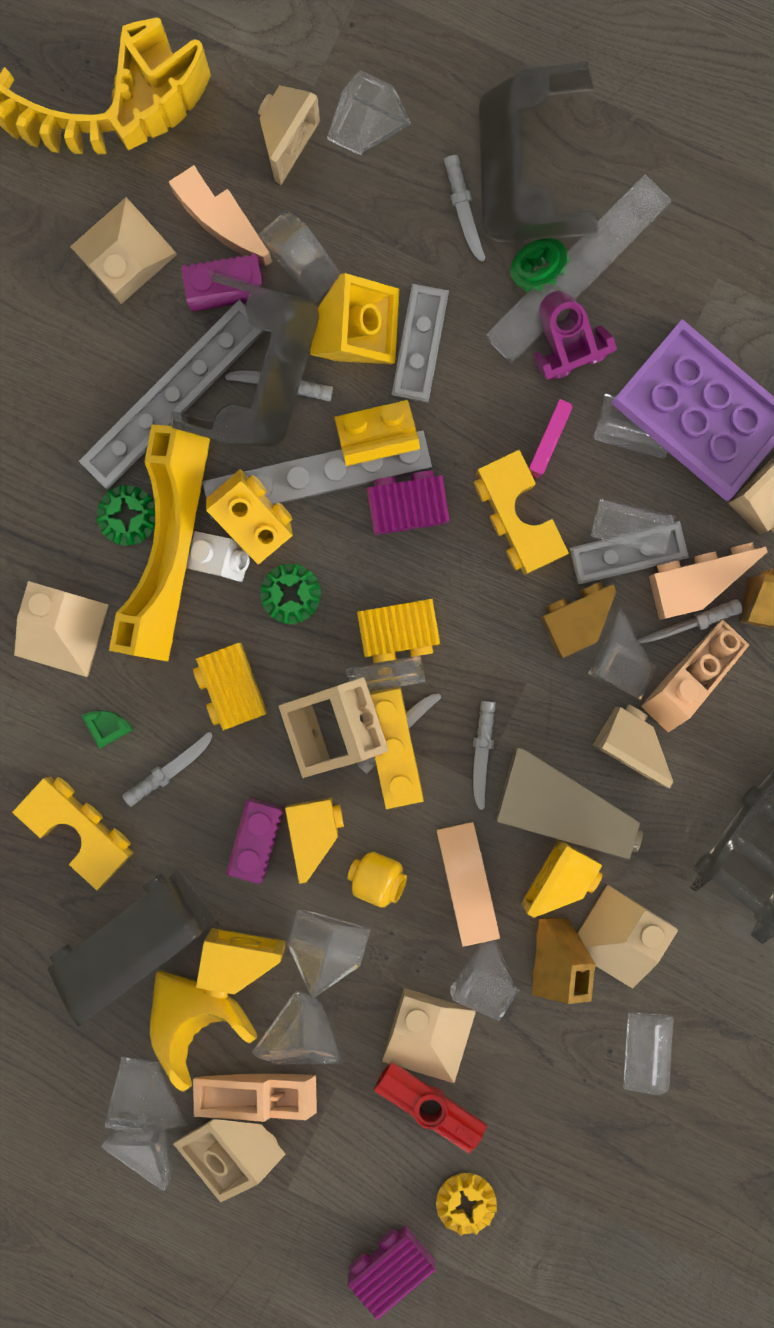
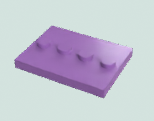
M683 319L611 402L612 405L726 501H729L774 447V396Z

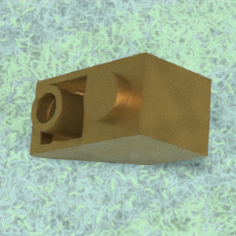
M774 569L761 571V575L748 578L741 623L774 629Z
M600 581L581 590L580 593L583 598L571 604L568 603L567 598H564L546 606L548 614L540 617L559 659L598 642L616 593L613 584L603 588Z
M567 918L539 919L536 933L535 966L532 972V995L566 1004L591 1002L595 962L571 922Z

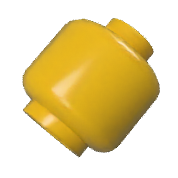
M372 851L367 853L361 860L355 859L353 861L347 879L352 881V893L355 897L383 908L391 902L396 903L400 899L406 885L407 875L403 874V867L398 861Z

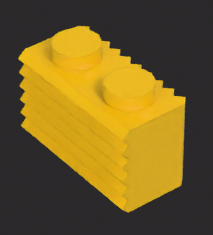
M433 599L357 612L364 656H372L373 663L396 660L395 652L410 650L411 657L432 654V646L440 645Z
M236 643L196 658L199 667L193 669L194 676L200 690L205 688L208 690L212 702L206 704L214 726L220 724L222 730H226L268 714L242 643Z

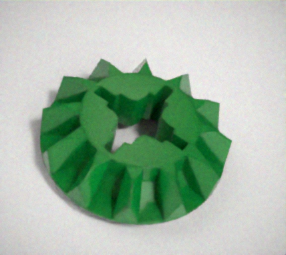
M553 238L538 239L529 243L517 253L511 264V277L516 286H521L527 293L534 288L542 292L545 285L549 283L556 286L557 276L566 275L565 266L570 262V258L565 245L561 241ZM545 262L548 264V266L546 267H540L543 266ZM539 266L540 268L536 272L534 267Z
M121 485L108 490L98 503L96 521L101 533L118 545L131 546L143 542L151 535L155 528V503L144 490L135 486ZM123 500H125L130 510L142 512V514L130 519L129 531H127V527L122 520L111 518L116 513L122 512Z
M298 564L279 565L267 573L261 586V603L264 609L273 619L281 623L297 624L307 620L314 614L320 603L321 589L317 578L309 569ZM301 580L302 583L299 585L300 588L297 594L301 597L300 600L304 604L301 606L298 602L295 603L290 600L280 607L279 604L282 602L281 599L284 593L277 584L281 582L283 585L286 584L288 587H292Z

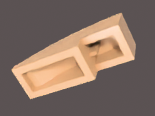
M194 165L169 181L172 192L186 211L213 237L242 256L246 254L250 257L254 253L257 255L259 263L264 266L272 263L268 249L228 189L215 197Z
M474 822L437 829L462 947L500 939Z
M233 1074L193 1078L194 1117L265 1122L269 1118L307 1120L317 1113L316 1075Z

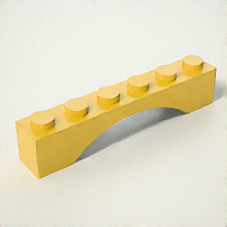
M151 425L145 465L151 479L155 499L153 545L148 564L139 584L125 604L116 612L109 651L162 661L169 660L203 474L208 456L210 436L178 426Z

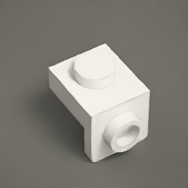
M194 531L186 568L242 582L249 565V555L233 539Z

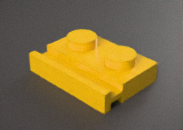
M408 400L334 417L346 466L420 449L419 438Z

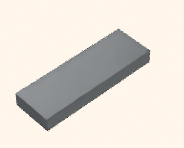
M412 284L391 397L429 403L449 290Z
M680 521L569 548L577 585L689 558Z

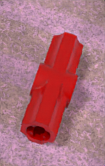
M393 1061L385 1067L373 1088L376 1093L413 1116L421 1127L434 1130L468 1154L477 1147L487 1128L485 1122L447 1098L439 1088L429 1086ZM426 1100H435L441 1105L440 1109L432 1115L423 1113L420 1110V1106Z

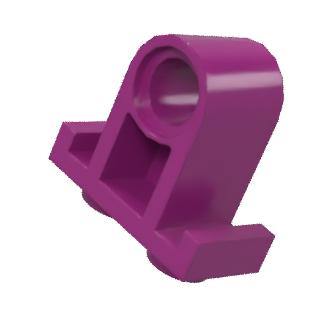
M554 291L544 297L539 307V315L551 354L544 357L540 352H536L532 356L536 368L547 380L565 377L572 372V369L583 364L598 363L604 360L607 354L617 350L614 337L602 325L595 327L596 335L593 336L584 308L567 292ZM569 308L566 318L562 321H556L560 311Z

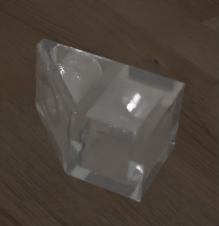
M287 209L258 234L277 261L315 303L319 302L329 292L341 274L309 227Z

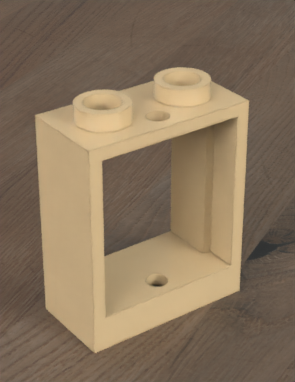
M364 677L278 706L302 778L358 763L389 751ZM328 699L331 701L348 754L331 759L312 704ZM360 715L363 717V723L360 720Z

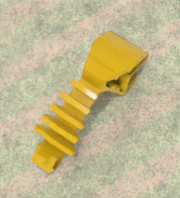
M156 17L122 26L117 74L114 78L115 87L112 91L113 102L105 113L96 115L70 114L51 110L13 93L9 88L15 80L4 67L0 73V126L18 140L19 136H21L30 146L38 148L42 138L45 146L55 153L60 152L61 129H65L64 139L69 150L74 154H83L82 133H90V142L98 155L107 154L103 133L115 131L129 151L147 142V137H158L168 132L169 127L174 128L187 116L186 111H191L199 101L211 77L202 43L196 39L191 40L173 54L160 18Z

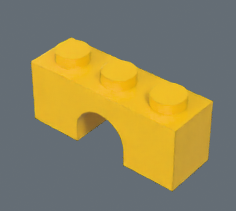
M520 450L477 470L478 480L473 482L481 501L485 502L488 500L495 513L490 515V520L498 536L505 534L511 548L507 549L506 553L515 571L521 568L523 574L526 575L569 554L553 519L533 526L525 524L516 515V498L536 485Z
M399 684L370 690L369 693L389 750L375 756L385 807L390 809L424 802L401 686Z
M51 776L43 778L12 813L39 838L47 836L58 824H67L74 827L80 834L82 843L80 852L69 865L96 890L100 889L134 853L128 848L131 844L130 841L117 829L114 828L112 831L107 829L100 822L103 818L102 815L88 803L81 805L72 796L75 793L74 789L62 778L57 777L55 780Z

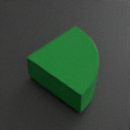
M93 711L81 715L99 749L134 730L125 718L113 712Z

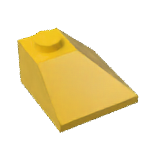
M347 273L340 274L312 316L309 355L339 362L395 364L400 289Z
M558 839L522 900L521 905L528 915L535 918L581 900L587 891L592 894L599 885L603 876L599 872L602 865Z
M212 928L204 940L196 988L205 989L204 993L206 995L217 998H226L228 993L236 994L281 962L286 941Z

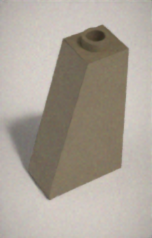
M514 747L494 818L496 822L626 859H630L632 851L638 852L643 838V830L639 829V821L528 751Z

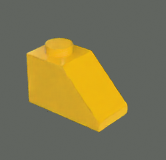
M332 797L291 804L285 808L299 884L306 883L338 838L337 828L344 827L341 806H333Z

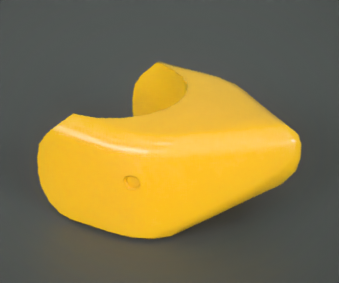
M158 971L155 975L150 1018L151 1044L171 1083L180 1091H186L192 1086L186 1065L188 1046L192 1042L194 1035L201 1028L208 1026L210 1023L228 1022L247 1043L257 1039V1033L243 1009L229 995L226 998L208 996L204 993L205 989L196 988L197 981L168 972Z

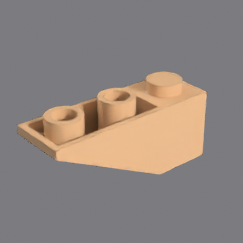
M752 542L732 547V555L718 558L715 551L695 556V564L681 567L680 561L658 565V573L650 575L649 580L659 620L703 610L767 553V548L755 549Z
M724 620L719 621L657 686L641 707L667 732L672 731L692 717L748 648L749 644Z

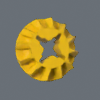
M472 1173L456 1174L447 1179L438 1191L436 1198L437 1214L446 1229H451L460 1236L470 1233L477 1235L480 1230L490 1226L491 1220L497 1212L495 1192L492 1186L479 1175ZM460 1191H464L469 1201H477V1204L472 1206L471 1218L465 1213L464 1209H456L457 1206L461 1205Z

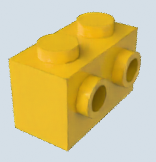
M240 469L206 498V511L257 564H260L293 536L290 523L293 519L281 503L277 502L274 505L265 496L267 490L257 477L251 475L248 478Z

